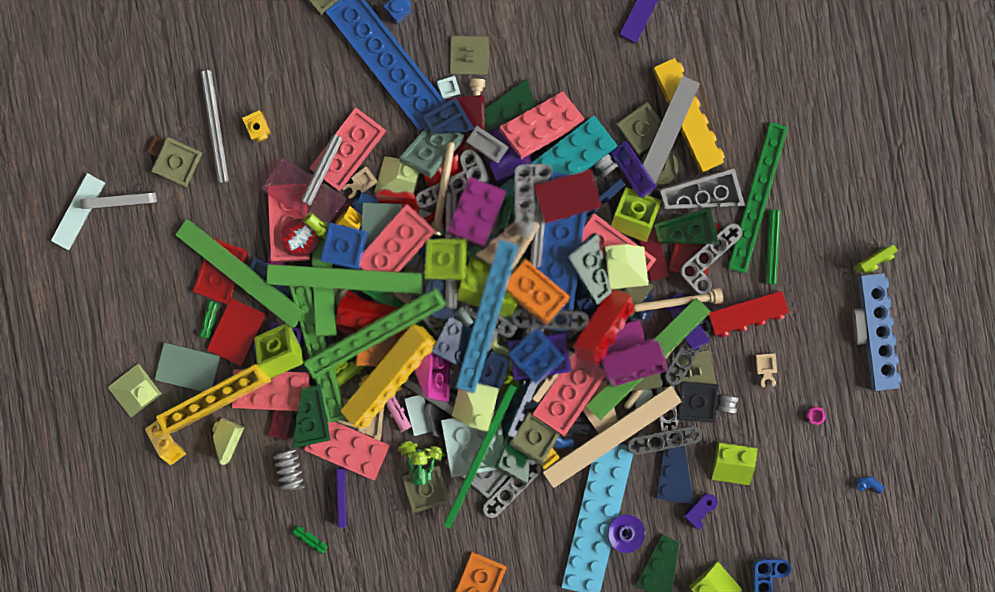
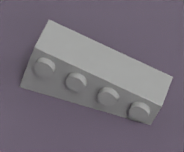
M728 168L657 189L660 200H662V208L665 209L745 206L734 168Z

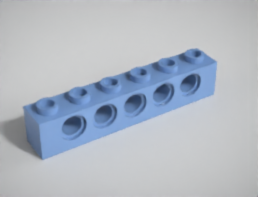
M885 273L858 276L861 308H864L868 338L866 348L872 390L879 391L899 388L898 384L901 383V377L896 369L898 355L894 353L896 338L892 334L891 329L894 321L893 316L889 313L891 299L890 296H887L886 288H889L888 278L885 277ZM874 288L879 291V297L877 299H874L871 296V292ZM877 307L882 311L879 318L874 316V309ZM879 326L884 329L882 337H878L876 334V329ZM882 345L886 348L884 356H881L878 352L879 347ZM883 365H887L889 368V372L886 375L881 373Z

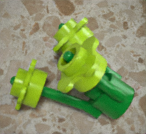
M411 441L402 443L398 452H401V456H407L411 473L410 480H413V485H428V480H432L435 461H441L442 456L445 457L446 454H443L441 452L442 449L438 448V446H431L430 449L425 448L423 451L416 450L418 445L413 444ZM427 458L431 459L428 473H426V469H422V464L427 463ZM413 464L417 465V469H415V471Z

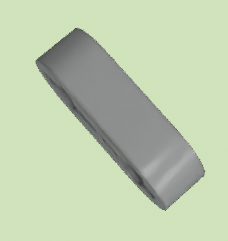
M855 308L852 310L856 345L867 344L864 308Z

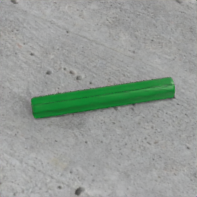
M771 209L769 214L766 284L768 285L777 284L781 211L778 209Z

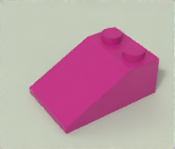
M433 352L426 355L420 362L419 367L414 370L426 398L449 402L451 362Z

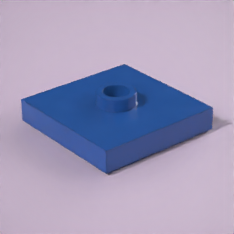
M329 223L321 261L360 269L368 232Z

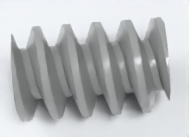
M297 449L278 453L273 457V459L280 461L275 464V467H281V470L276 473L283 475L278 480V482L285 483L280 487L282 490L292 491L305 487L304 485H299L303 478L297 477L302 473L301 470H295V468L300 466V463L294 462L298 455H292Z

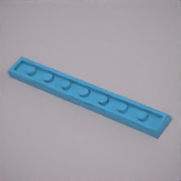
M502 239L498 242L456 388L471 393L476 392L519 247L517 244Z

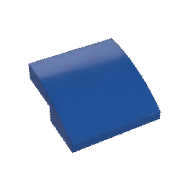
M538 328L509 353L518 367L523 369L535 384H539L566 359Z

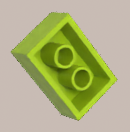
M474 257L470 258L465 271V280H462L457 300L480 307L491 264ZM506 292L499 314L512 318L518 302Z

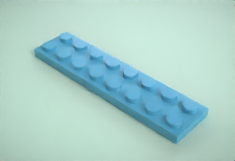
M620 443L590 465L562 588L577 592H600L611 549L608 529L611 522L619 515L633 457L626 444Z

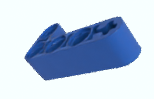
M784 558L756 559L752 565L753 592H760L758 591V586L763 582L767 583V588L763 592H773V578H783L790 575L792 570L790 563ZM761 563H766L767 569L764 572H758V566ZM780 563L786 564V569L783 572L777 571V566Z

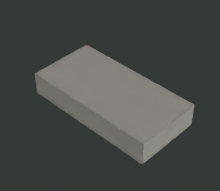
M477 125L466 141L496 163L500 162L509 148Z

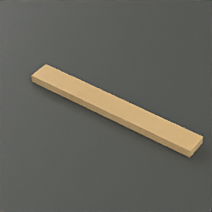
M668 386L543 471L544 475L552 487L555 488L682 401L672 386Z

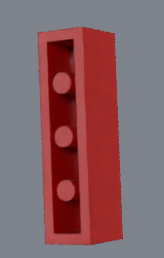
M611 289L612 293L604 298L574 345L577 358L598 365L601 358L605 357L610 344L614 343L618 331L624 327L625 320L633 313L634 304L629 294Z
M778 291L713 311L707 317L711 324L713 335H718L721 338L730 335L729 331L737 329V332L747 330L748 325L754 323L756 327L766 324V320L773 318L774 321L785 318L784 314L789 313L783 291Z
M342 296L338 306L336 324L362 329L397 310L399 307ZM412 325L408 326L407 328L399 331L398 333L392 336L402 338V336L407 332V330Z

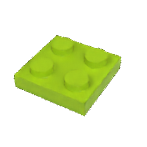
M427 240L425 279L465 280L467 241Z
M894 244L885 246L853 267L857 273H870L878 268V263H886L895 257L893 254L898 250Z

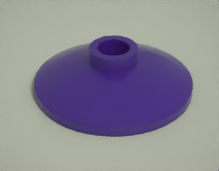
M630 514L620 515L615 518L608 529L610 544L614 549L622 553H631L640 548L645 539V528L641 520ZM626 529L627 535L622 536V531Z

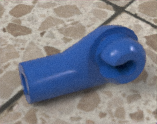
M559 436L554 447L557 449L574 447L573 438L562 439Z
M872 476L861 477L856 481V488L859 491L872 488L880 494L885 488Z

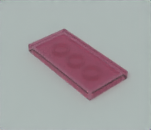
M282 158L261 188L262 191L303 217L312 212L319 220L326 222L329 226V223L336 217L347 198L322 182L312 204H304L301 199L312 176L285 158Z

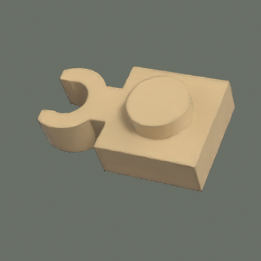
M365 167L351 177L354 181L353 184H346L342 189L347 190L351 188L353 192L348 197L354 198L358 190L361 193H365L377 184L378 180L370 169Z
M776 353L755 355L757 374H763L760 380L761 387H765V380L767 379L771 381V386H775L776 381L772 377V373H777Z

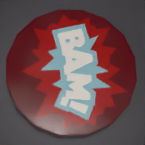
M304 219L289 221L281 232L283 248L292 256H308L316 250L319 243V236L315 234V231L303 222Z

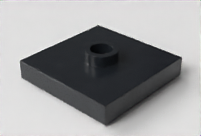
M681 381L679 398L682 402L678 404V420L716 423L719 384Z

